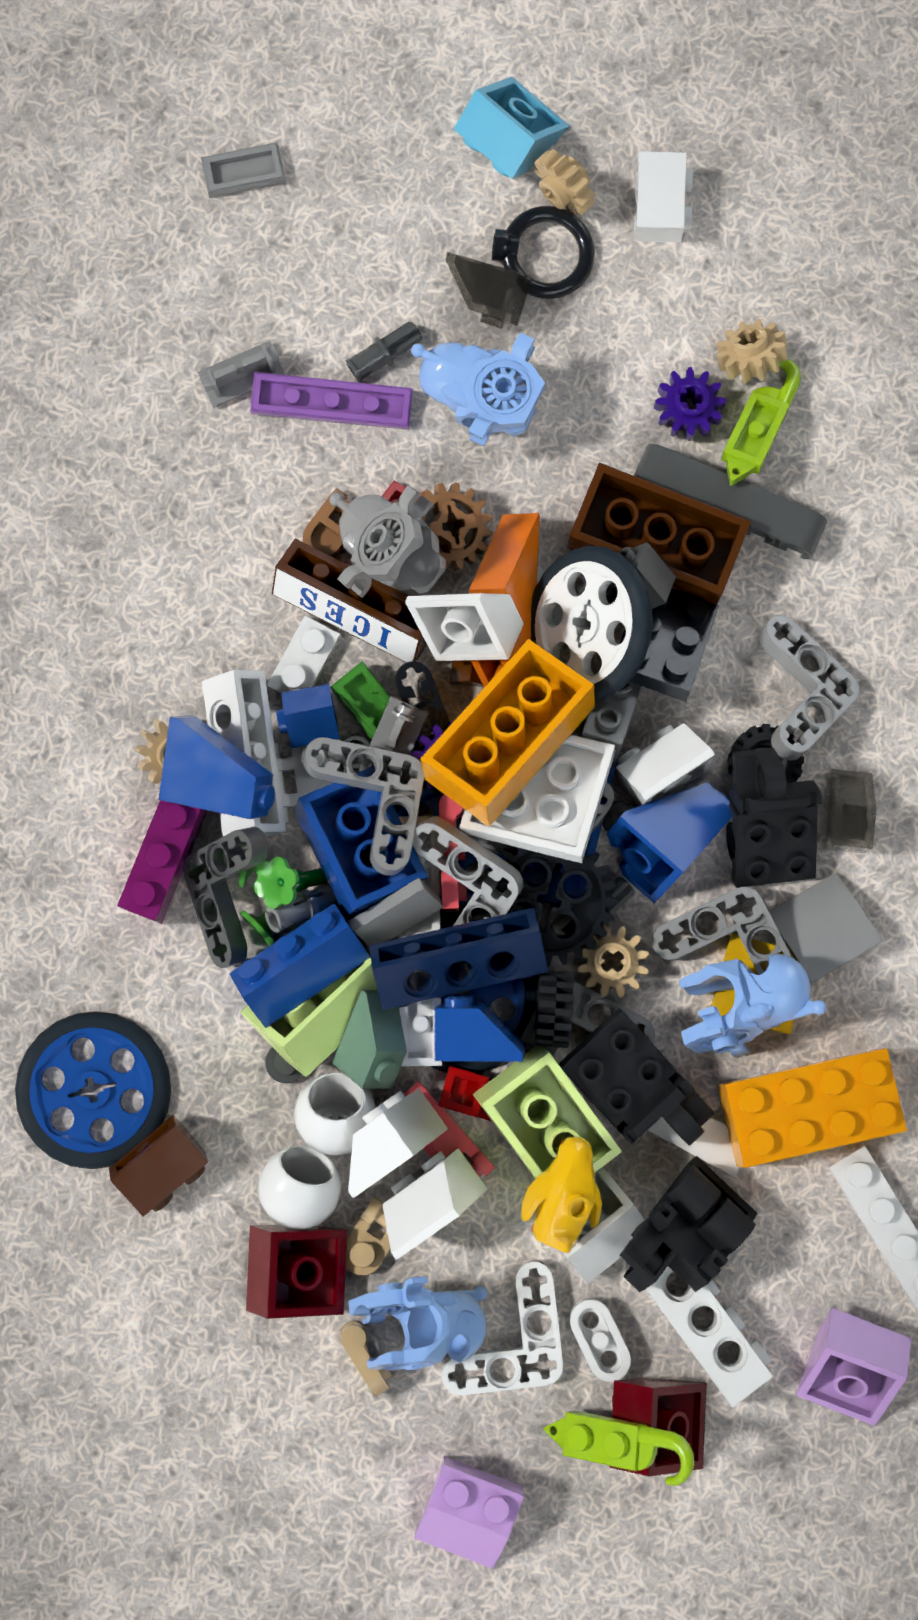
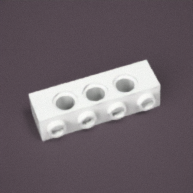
M231 670L202 681L208 726L273 774L272 786L275 789L274 803L267 816L246 819L220 813L222 836L234 830L254 826L260 828L266 837L286 832L265 672Z
M667 1266L659 1279L646 1288V1291L733 1408L773 1377L766 1367L772 1361L757 1341L751 1345L747 1342L740 1332L746 1328V1325L731 1306L726 1310L722 1308L715 1298L721 1291L713 1280L697 1292L687 1285L682 1292L671 1293L667 1290L666 1280L673 1271ZM700 1306H708L713 1311L711 1323L703 1328L695 1327L692 1324L694 1310ZM726 1341H734L738 1345V1354L730 1362H722L717 1356L719 1346Z

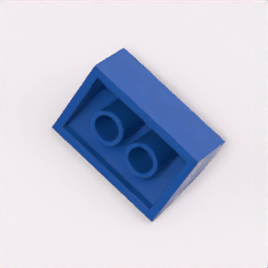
M369 767L356 774L361 777H369L375 773V767ZM332 783L299 797L294 812L346 921L417 878L420 877L422 880H425L428 876L413 845L408 863L400 873L383 875L376 871L370 861V852L381 792ZM389 806L386 809L387 819L394 825H402L394 806ZM390 835L386 850L383 852L379 851V854L386 856L385 863L393 864L396 858H401L400 855L394 852L398 836Z
M332 904L288 935L281 937L276 943L252 959L245 961L240 967L229 973L242 998L263 1026L267 1028L362 964L370 956L338 907Z
M452 994L445 998V1002H442L435 1008V1061L523 1062L526 1053V1043L485 1002H475V994Z

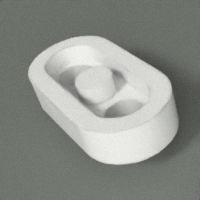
M585 1298L578 1301L571 1309L569 1322L592 1373L602 1381L614 1382V1380H620L627 1374L630 1368L631 1357L609 1309L603 1302L595 1298ZM594 1312L598 1315V1322L594 1327H586L583 1324L582 1318L585 1313ZM605 1351H613L617 1356L616 1362L611 1366H606L601 1362V1355Z

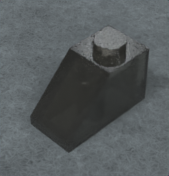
M447 252L446 263L468 309L481 315L480 323L502 329L504 323L518 326L532 280L513 270Z
M831 769L824 849L862 854L873 849L877 807L872 773Z

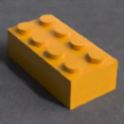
M528 639L420 758L425 780L490 827L595 708L594 684Z
M887 1048L873 1049L716 1084L737 1167L747 1168L907 1131Z

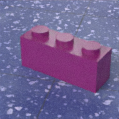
M162 800L159 801L117 904L118 907L157 923H163L182 876L185 858L191 854L208 812L207 810Z

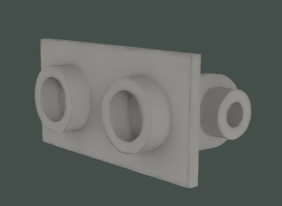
M270 341L197 372L213 408L252 392L254 372L285 375L279 362L278 354Z
M391 696L369 747L410 755L428 716V712ZM364 757L359 771L374 766V763ZM383 762V770L379 778L381 781H385L387 773L401 777L405 767H402L399 773L386 771L389 763Z

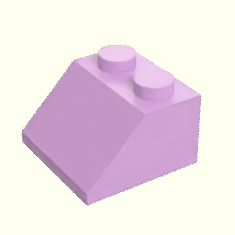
M831 1308L818 1330L796 1396L876 1426L907 1379L912 1338Z
M444 1456L414 1538L494 1569L509 1539L524 1497L523 1486Z

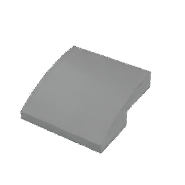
M837 873L832 874L769 911L793 957L807 972L810 983L817 981L883 942L873 924Z

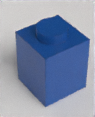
M329 684L281 693L283 709L276 710L280 734L288 733L291 748L307 746L317 738L340 739Z

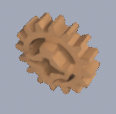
M443 483L434 486V495L428 489L421 492L420 494L434 505L432 509L434 516L427 525L439 539V545L443 552L439 551V554L446 559L445 570H447L450 562L455 571L463 569V559L470 565L477 562L478 559L474 551L479 553L487 551L488 547L482 542V538L493 536V531L484 528V523L491 520L492 515H482L480 511L486 503L485 500L477 502L471 500L474 494L472 488L461 494L459 483L450 485L448 492ZM455 503L461 505L468 512V514H465L464 512L456 508ZM445 522L448 524L454 523L456 530L453 532L443 531L442 524ZM473 529L472 538L464 549L463 547L466 546L464 538L468 531Z

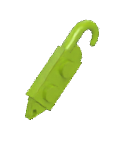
M790 359L782 362L778 361L779 368L786 373V379L781 389L760 387L752 391L724 448L721 461L726 462L730 486L735 485L752 473L759 475L801 382L799 367Z
M575 1410L565 1412L564 1418L543 1428L563 1449L562 1456L632 1471L648 1469L656 1458L658 1447L674 1450L680 1457L681 1468L678 1474L665 1479L666 1485L678 1486L685 1483L691 1476L694 1468V1454L690 1444L683 1436L672 1431Z

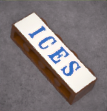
M295 538L275 566L272 595L404 662H417L427 643L405 603L408 595L371 578L372 584L363 598L360 597L351 587L348 589L338 580V577L349 565Z

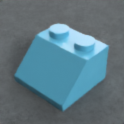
M510 77L475 90L454 130L463 137L464 143L469 148L481 152L493 162L492 165L497 172L513 179L527 173L534 166V162L546 150H549L570 125L517 80Z

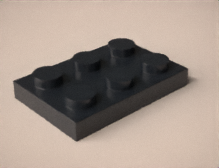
M671 588L666 603L652 609L653 625L650 645L642 665L629 682L686 702L719 605ZM624 630L619 644L623 642L626 635V630Z

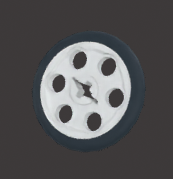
M585 546L573 549L558 558L543 573L534 589L531 606V641L558 660H560L559 655L562 646L567 644L571 655L566 665L594 684L595 701L604 700L617 693L635 676L645 659L650 645L653 625L651 600L646 584L635 566L614 550L601 546ZM583 574L586 579V588L579 596L575 590V582L578 576ZM614 582L617 586L618 594L615 602L610 605L606 599V590ZM559 604L563 611V618L560 624L555 626L552 620V612ZM586 619L591 622L590 629L585 627ZM622 622L625 626L626 635L623 642L618 645L614 639V630L618 623ZM598 653L602 660V666L598 674L594 675L590 668V662L593 655Z

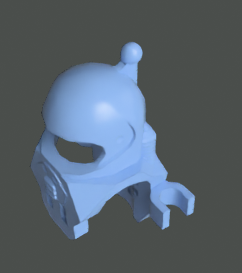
M520 332L510 354L505 350L489 349L487 351L474 344L465 346L454 342L438 344L430 351L425 350L424 346L419 343L412 346V355L423 358L419 372L420 387L425 394L455 413L456 423L470 428L468 430V433L471 434L470 441L484 447L492 433L502 431L509 435L517 436L526 432L536 412L535 405L545 389V382L534 366L528 362L535 350V346H533L534 338Z
M783 954L769 955V965L767 970L761 975L754 974L743 961L735 959L707 965L700 971L685 976L679 981L681 989L684 988L691 995L700 996L710 992L735 990L734 1006L726 1015L721 1016L718 1008L715 1006L698 1010L699 1017H702L704 1022L681 1031L684 1046L696 1053L709 1051L724 1053L730 1051L731 1055L735 1058L750 1054V1048L747 1047L745 1042L752 1041L757 1035L763 1033L764 1030L777 1027L782 1022L813 1013L821 1015L827 1009L824 1001L817 1000L812 1002L810 1000L811 984L808 974L802 965L794 958Z
M412 1277L405 1280L404 1285L401 1282L381 1284L377 1286L378 1292H370L349 1300L351 1316H367L366 1319H362V1326L383 1323L386 1314L399 1320L404 1331L405 1344L403 1350L390 1351L379 1357L370 1358L367 1360V1368L371 1370L386 1369L392 1371L404 1369L408 1371L418 1370L442 1362L447 1353L452 1360L457 1362L466 1361L483 1345L487 1332L485 1314L477 1302L487 1297V1290L484 1287L478 1286L474 1290L433 1292L426 1287H422L423 1284L428 1283V1277Z

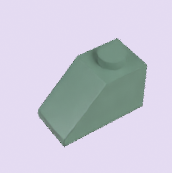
M361 989L332 1064L362 1089L392 1088L407 1053L399 1007L383 1010L378 990Z

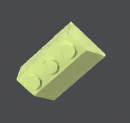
M371 958L267 1028L263 1026L249 1006L240 1013L285 1061L307 1077L338 1048L361 989L378 990L372 970Z

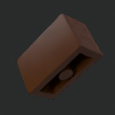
M172 1115L109 1168L110 1181L144 1217L151 1210L157 1212L165 1207L173 1197L172 1192L184 1182L189 1185L196 1181L204 1173L208 1159L204 1149L179 1120Z

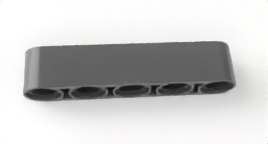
M648 444L633 475L749 520L751 523L746 535L754 533L765 538L763 542L781 550L787 551V548L801 553L800 558L811 559L827 525V519L814 510L743 480L730 486L727 473L661 445Z

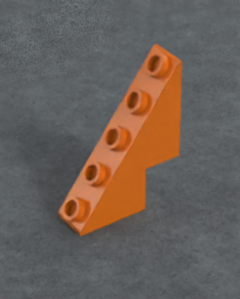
M539 513L505 514L502 516L469 588L470 594H510L524 623L509 659L471 660L484 687L528 639L531 640L532 596L537 586Z

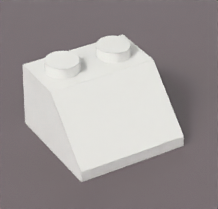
M479 593L408 596L405 601L436 661L509 659L524 625L510 594Z
M683 723L675 729L672 725L664 727L652 736L653 744L642 751L635 747L618 759L620 765L615 769V776L637 807L673 795L709 771L715 754L686 724Z
M420 1088L406 1097L400 1090L362 1117L367 1125L353 1134L348 1189L351 1196L354 1198L448 1129Z
M459 1148L447 1157L441 1151L421 1165L424 1170L422 1175L415 1179L409 1173L390 1187L394 1195L382 1205L391 1254L396 1260L460 1216L488 1190Z
M604 1167L594 1173L602 1202L599 1223L596 1227L591 1228L588 1217L576 1245L570 1253L563 1252L587 1284L621 1258L620 1253L633 1238L631 1234L639 1224L645 1221L635 1205Z

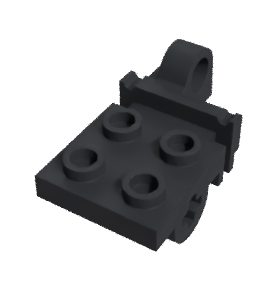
M774 748L733 752V789L729 790V795L733 801L729 802L732 822H728L726 826V842L729 857L732 861V881L735 887L740 888L816 878L818 805L822 804L820 789L814 780L787 783L783 763Z
M620 1008L613 1012L558 1064L564 1073L631 1145L662 1117L681 1139L690 1146L705 1132L701 1126L715 1114L688 1081L677 1072L671 1063Z
M696 1156L678 1175L650 1212L649 1217L639 1224L631 1234L633 1238L620 1253V1256L630 1265L623 1277L636 1290L642 1292L654 1284L668 1266L687 1285L692 1287L693 1291L697 1292L720 1273V1268L728 1262L727 1257L729 1254L735 1251L751 1234L756 1225L753 1220L758 1213Z

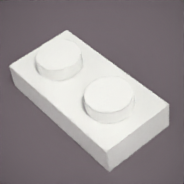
M304 616L271 676L267 687L279 694L314 687L341 637L340 633Z

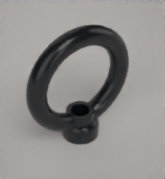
M539 206L518 215L506 230L495 229L491 261L502 262L510 280L523 292L537 298L555 299L571 294L586 281L594 263V244L589 230L576 215L565 209H558L555 206ZM541 222H552L565 227L574 236L579 248V258L574 271L567 278L554 283H544L531 278L523 271L517 259L521 235L530 226Z

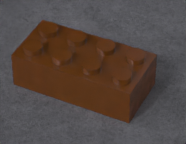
M599 462L569 535L567 548L573 550L585 546H601L619 552L623 548H634L648 542L676 576L672 589L717 605L724 592L751 521Z

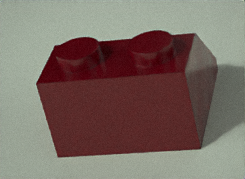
M250 1225L246 1311L266 1319L344 1315L347 1229L314 1226L304 1230H294L281 1225Z
M643 1378L614 1380L612 1418L645 1424L647 1427L672 1431L683 1436L690 1444L694 1454L693 1470L703 1469L707 1383ZM658 1447L656 1458L648 1469L632 1471L609 1466V1468L651 1477L678 1473L681 1468V1461L674 1450Z

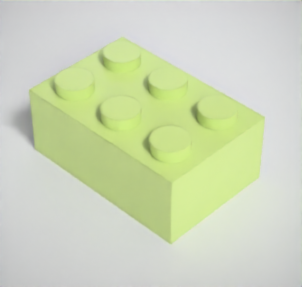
M542 1046L532 1048L525 1054L523 1062H514L473 1094L535 1179L556 1158L561 1141L569 1137H581L590 1143L593 1153L594 1173L622 1152L550 1052Z

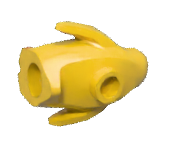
M569 1137L562 1140L556 1158L527 1188L522 1201L521 1218L523 1221H528L535 1211L534 1224L531 1227L534 1237L541 1243L565 1253H570L576 1245L588 1217L590 1227L594 1228L598 1225L601 1215L602 1202L595 1180L593 1153L591 1145L586 1139Z

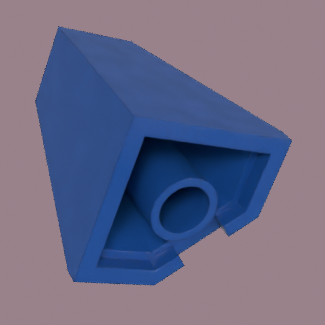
M196 716L170 717L158 800L246 819L267 816L275 799V789L272 786L273 774Z
M707 782L625 811L606 833L611 846L618 847L623 860L619 863V867L623 877L651 902L655 903L732 818V812L729 808L730 801L727 796Z

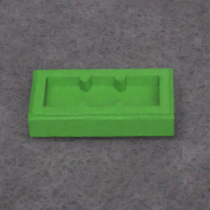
M361 661L330 686V689L372 740L391 696L366 664Z

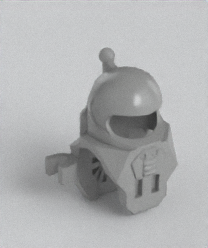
M409 485L402 492L399 503L394 502L393 504L380 495L369 494L356 497L350 504L345 503L342 495L339 493H333L330 496L329 501L331 505L340 507L343 510L339 519L340 536L344 549L352 555L351 562L353 565L348 566L338 577V580L348 589L351 587L362 598L371 587V578L399 591L413 589L422 594L431 590L446 568V559L439 554V539L421 518L427 514L433 503Z

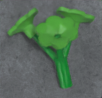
M277 856L271 860L266 859L263 863L241 873L238 887L243 888L248 877L252 873H257L258 879L254 883L255 893L259 897L264 898L265 905L268 908L277 909L282 904H292L296 899V892L308 887L328 883L321 868L305 872L295 870L289 867L286 858ZM245 910L239 913L269 947L275 943L266 921L265 912L260 917L250 915Z

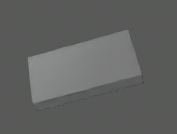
M278 142L201 157L209 198L286 183Z
M419 877L352 918L350 924L355 934L368 945H373L391 940L443 908L439 896Z

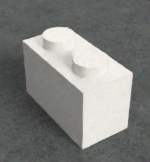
M639 151L636 164L634 241L681 243L684 230L691 229L692 206L685 205V192L691 193L693 168H686V153Z

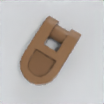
M338 488L329 495L303 532L304 543L333 558L344 547L339 525L332 521L331 518L337 512L342 515L343 510L340 507L332 506L329 498L333 493H339L342 495L345 503H351L347 500L348 495Z

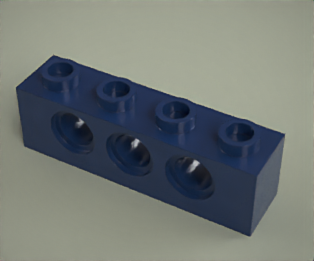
M534 908L369 945L372 970L383 1010L394 1007H406L412 1003L433 998H445L454 993L476 988H489L494 984L515 979H528L537 974L548 972Z

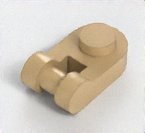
M375 1196L369 1202L347 1239L346 1268L357 1275H369L375 1272L390 1250L387 1231L382 1239L367 1231L373 1221L387 1229L382 1206L384 1202Z
M358 1321L347 1322L341 1330V1342L373 1395L377 1397L390 1389L387 1380L393 1377L391 1370H371L367 1368V1360L373 1357L365 1345V1327Z

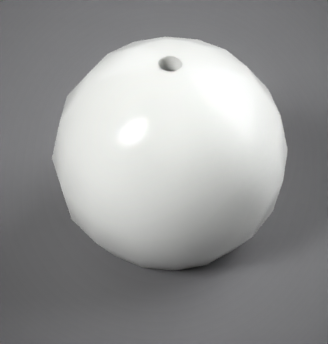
M330 1073L320 1075L304 1086L297 1098L293 1115L298 1134L307 1146L319 1153L336 1156L352 1152L353 1134L367 1125L362 1117L376 1107L369 1089L360 1088L345 1074Z
M296 1145L285 1148L269 1158L259 1176V1200L270 1219L278 1225L288 1229L304 1230L317 1226L330 1217L339 1202L342 1184L340 1174L329 1156L319 1153L309 1146Z

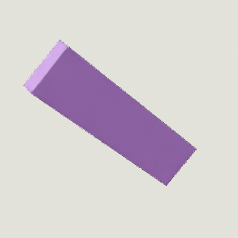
M254 372L250 412L255 415L409 430L413 388Z

